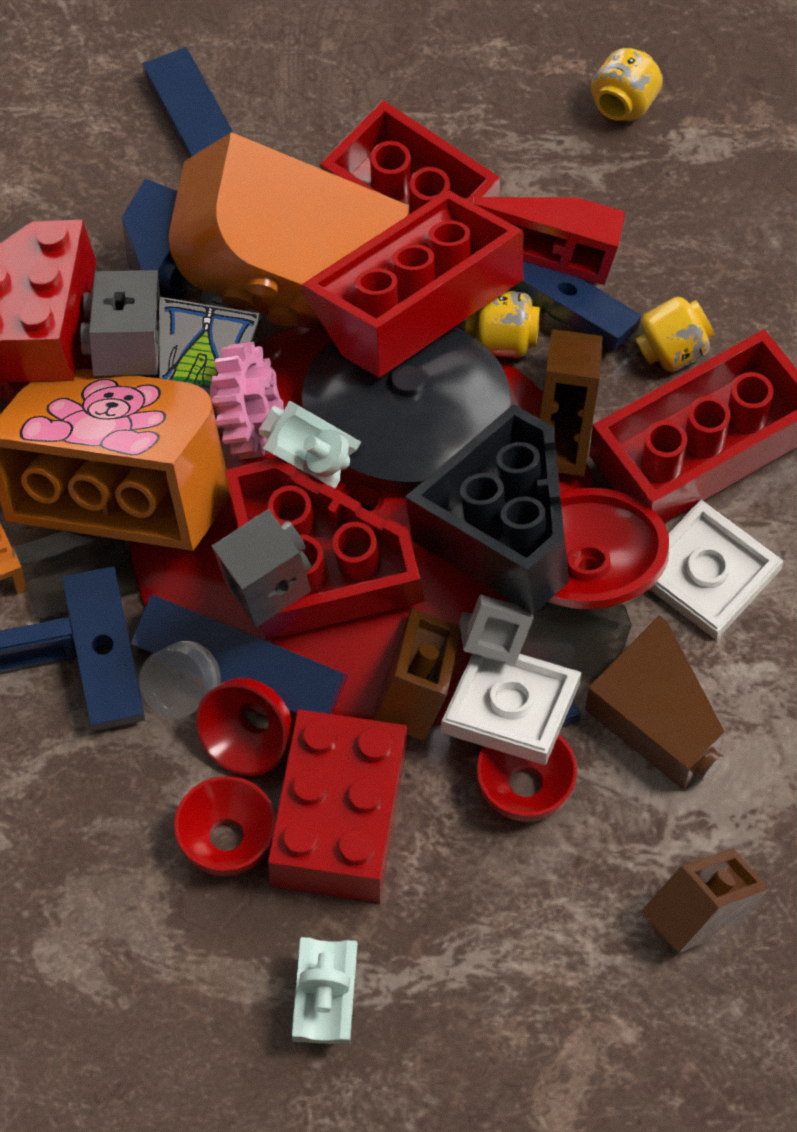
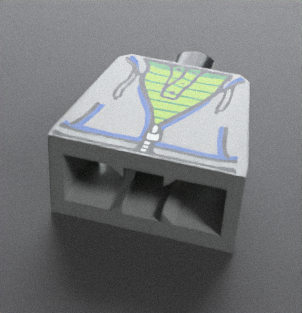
M160 297V379L197 385L210 396L212 376H218L214 362L216 358H221L220 349L232 344L252 342L259 322V313Z

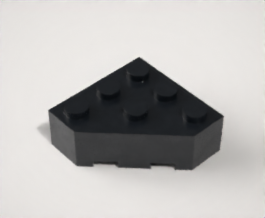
M513 404L411 491L405 499L412 541L534 614L569 582L554 427Z

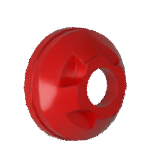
M240 677L228 679L213 687L202 698L197 709L196 728L202 746L218 765L230 772L245 776L264 774L272 770L284 758L291 746L293 722L290 712L282 698L262 682ZM246 703L259 704L266 710L269 717V726L267 728L255 727L247 720L244 710Z
M560 735L556 739L546 765L485 746L481 749L477 762L478 785L482 796L489 806L509 819L522 822L539 821L557 813L568 802L573 793L578 774L577 761L573 750ZM521 771H529L539 777L542 787L535 795L524 797L513 792L509 781L514 774Z
M232 776L214 777L202 781L190 789L182 798L176 810L174 820L176 840L187 860L199 870L217 876L238 875L257 866L269 853L276 824L274 808L264 791L250 781ZM223 824H233L243 832L244 837L238 847L225 851L216 848L212 844L210 838L213 831Z

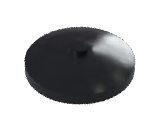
M453 327L380 378L342 356L333 340H331L321 349L310 364L302 390V408L361 442L358 449L349 456V466L345 470H341L340 475L366 488L392 494L408 495L511 407L508 379L496 357L479 340L457 327Z

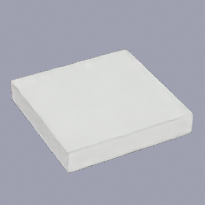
M700 500L668 534L669 559L662 576L649 590L713 639L717 640L779 573L784 561L707 503Z
M472 654L443 717L441 733L546 765L580 685L581 672L523 654H519L515 665Z

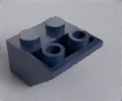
M145 178L121 216L129 271L158 270L160 297L185 301V290L190 282L177 268L169 246V230L177 191Z

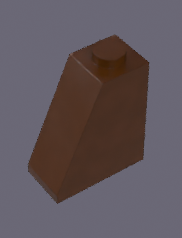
M556 329L551 331L539 419L554 427L558 473L584 476L600 380L603 336Z
M659 615L588 687L585 710L685 791L697 777L705 781L718 768L724 757L720 753L725 731L669 623Z

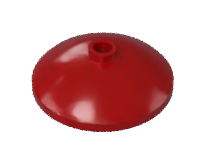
M577 488L560 492L569 582L547 602L573 609H602L632 600L646 592L658 581L669 559V536L661 517L649 505L626 493L604 488Z

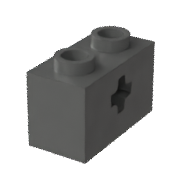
M158 270L95 271L93 292L84 293L85 323H81L82 355H91L93 376L157 375L160 302Z
M269 509L212 545L226 586L255 627H258L311 592L306 572L312 569L303 552L306 549L303 540L288 520L280 525Z

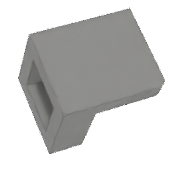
M480 594L473 613L463 612L459 621L463 651L515 665L533 621V614L512 601L507 602Z

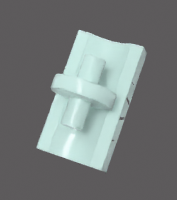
M291 401L288 402L284 410L273 406L259 429V434L268 439L263 449L335 489L340 481L341 470H345L349 466V456L358 449L361 443L359 440Z
M300 937L292 1041L350 1045L357 941L327 942Z

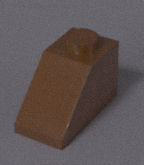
M411 608L382 685L374 721L407 725V735L425 741L447 696L461 633L460 626Z
M732 848L682 865L641 912L653 924V930L657 937L680 953L708 941L762 898L770 888Z

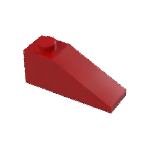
M473 197L472 203L523 230L524 262L605 285L619 246L625 211L578 197Z

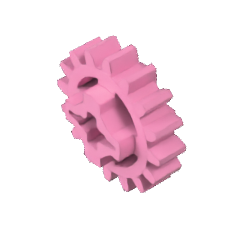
M254 342L228 345V347L220 349L221 358L215 359L214 363L218 376H212V383L210 385V398L217 415V428L223 434V443H230L233 456L239 455L240 459L265 457V454L270 453L263 449L268 439L259 434V429L273 406L284 410L283 400L279 396L276 385V373L270 367V359H263V348L261 346L255 347Z

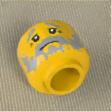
M620 48L609 55L593 78L591 93L597 108L606 117L618 121H634L645 114L661 91L663 77L659 66L647 53L633 48Z
M506 291L466 319L465 332L479 340L495 357L519 359L525 356L528 347L536 348L540 307H534L531 297L526 293Z
M677 296L641 316L640 327L643 335L635 338L649 366L658 361L666 371L675 372L705 356L710 350L709 339L715 336V333L696 300L688 303L684 298Z

